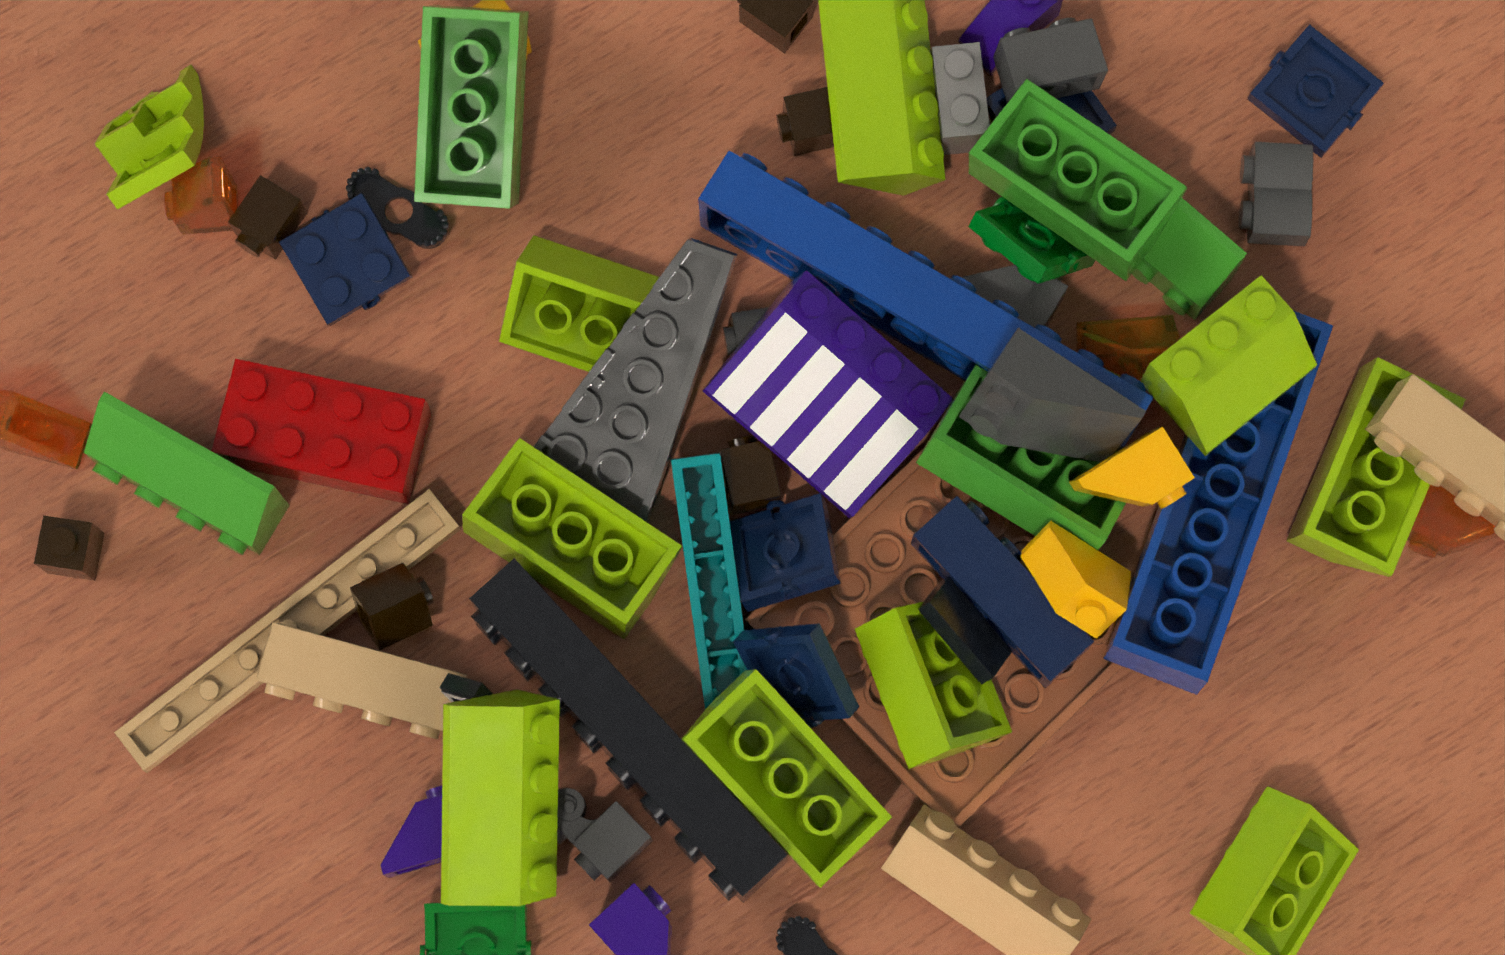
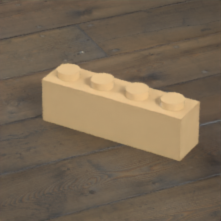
M1414 374L1397 382L1365 430L1376 437L1374 442L1381 450L1394 457L1402 456L1416 467L1414 472L1423 481L1436 487L1441 485L1455 496L1454 502L1462 510L1473 516L1481 515L1496 526L1494 528L1495 533L1505 541V442Z
M272 622L256 681L267 683L264 693L293 700L295 692L315 696L313 702L315 707L342 713L345 704L363 709L361 719L390 726L392 717L411 722L409 732L438 739L440 730L443 731V704L451 703L439 687L448 673L464 678L467 675Z
M923 805L881 867L886 873L1006 955H1070L1080 942L1091 921V918L1082 913V910L1076 903L1067 898H1060L1041 885L1032 873L1024 869H1018L999 856L990 844L974 839L958 828L949 816L942 812L933 811L926 805Z

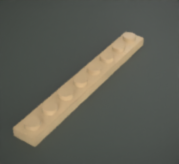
M428 489L114 733L142 770L146 773L150 772L263 684V682L256 681L272 622L325 636L356 612L350 590L351 586L401 563H404L407 569L410 570L461 530L459 525L432 491Z

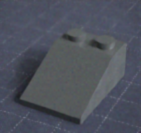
M1017 328L959 417L968 422L979 434L990 437L1003 445L1102 462L1115 453L1143 418L1146 411L1020 328Z

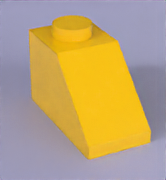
M1162 426L1149 431L1069 483L1074 491L1141 507L1153 505L1157 502L1159 507L1163 509L1186 495L1187 493L1183 485L1195 477Z
M1050 521L1021 550L1020 557L1055 613L1097 639L1127 610L1131 571L1056 523Z

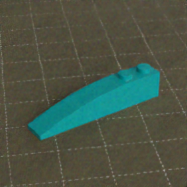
M720 453L671 459L705 709L747 670L733 643L744 630Z

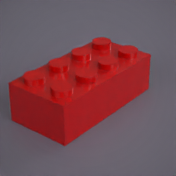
M235 358L211 451L243 469L409 504L432 412L426 399Z

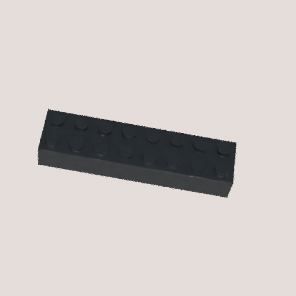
M515 558L469 598L476 609L471 618L476 622L477 627L494 645H497L501 640L504 641L509 647L504 652L509 658V662L527 681L536 676L543 684L538 688L542 695L560 699L559 716L563 717L569 712L576 720L571 726L575 730V734L594 754L600 748L603 749L610 757L605 763L608 766V770L626 790H629L635 784L644 794L639 800L642 803L641 806L655 822L662 827L668 821L679 832L673 838L694 864L702 858L712 868L713 871L708 874L709 880L728 901L736 895L744 903L787 863L788 854Z

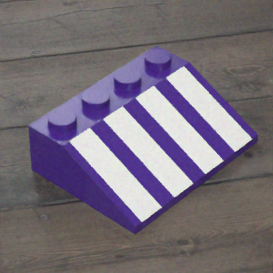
M807 270L786 285L702 390L848 518L853 517L910 454L953 400L949 394Z

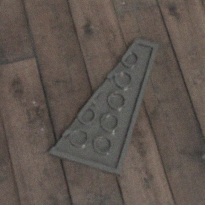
M693 238L685 242L653 285L652 290L624 324L623 329L571 395L547 431L534 445V448L647 523H649L738 255Z

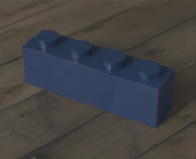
M956 496L913 535L911 545L943 579L950 577L1012 650L1015 657L1044 688H1047L1084 654L1094 641L1088 633L1055 613L1034 577L1020 563L1022 560L1020 557L1021 552L1006 537H1002L1000 540L995 537L986 527L989 524V519L984 512L972 501L964 504Z

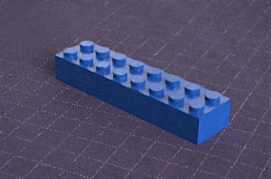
M1294 311L1317 366L1206 456L1186 434L1184 435L1179 453L1195 478L1183 485L1187 493L1186 495L1163 509L1158 506L1130 583L1127 610L1117 619L1103 659L1195 695L1206 685L1333 325Z

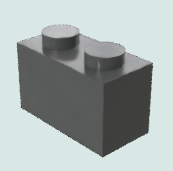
M1064 18L1055 21L1049 28L1031 31L1030 28L1012 30L1006 33L1003 38H1000L993 56L1007 103L1026 79L1053 97L1061 98L1100 89L1108 72L1092 18L1076 21L1075 18Z

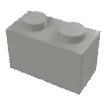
M980 42L933 46L931 49L933 75L944 155L969 153L990 126Z

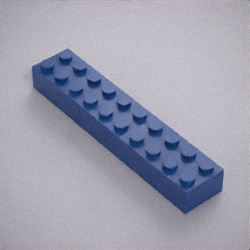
M728 151L698 198L701 227L792 280L807 270L867 324L964 381L975 365L988 372L1017 328H1020L1145 411L1154 398L1146 393L1147 390L1144 384L1136 378L1127 374H1122L1118 377L1103 368L1104 362L1093 353L1084 349H1079L1078 352H1075L1060 343L1062 338L1050 328L1037 324L1034 328L1018 318L1019 313L1007 303L1000 300H994L991 303L975 294L977 291L975 286L964 278L956 275L948 278L933 269L935 267L934 263L926 256L912 250L908 254L891 245L892 239L883 231L872 226H868L866 230L850 221L851 216L840 206L831 202H826L822 205L808 196L809 192L803 185L787 177L781 181L766 172L767 167L765 164L749 154L743 153L740 157ZM1138 424L1116 451L1121 450L1127 445Z

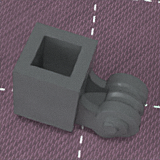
M559 789L557 843L560 845L568 839L581 852L574 860L594 881L602 874L611 882L653 841L651 836L617 801L598 819L587 820L584 818L587 806L582 795L575 789Z

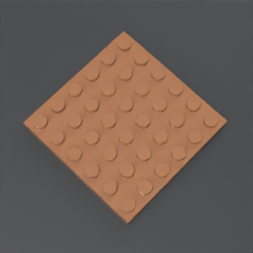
M922 449L833 535L841 584L756 609L745 619V623L752 630L820 623L859 705L857 711L850 718L840 720L923 805H926L933 811L946 814L959 828L1123 666L1103 659L1117 620L1097 639L1088 634L1094 641L1090 648L1047 688H1044L1011 652L997 674L992 678V682L1012 733L945 759L911 769L908 768L903 753L898 746V740L886 709L881 702L880 694L867 660L863 656L862 647L855 628L896 607L924 602L935 586L944 580L911 545L913 535L956 496L964 504H967L969 501L975 503L989 519V524L986 527L998 540L1006 537L1020 552L1035 537L1033 534L918 465L916 461L921 455ZM1021 560L1020 563H1021V564L1027 569V571L1030 573V571H1029V569L1027 568V566L1025 565L1024 561Z

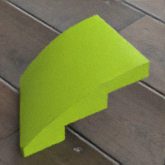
M191 64L180 71L175 84L161 92L152 91L130 109L106 124L96 140V147L117 173L116 178L106 193L117 210L195 166L203 141L204 107L199 76Z

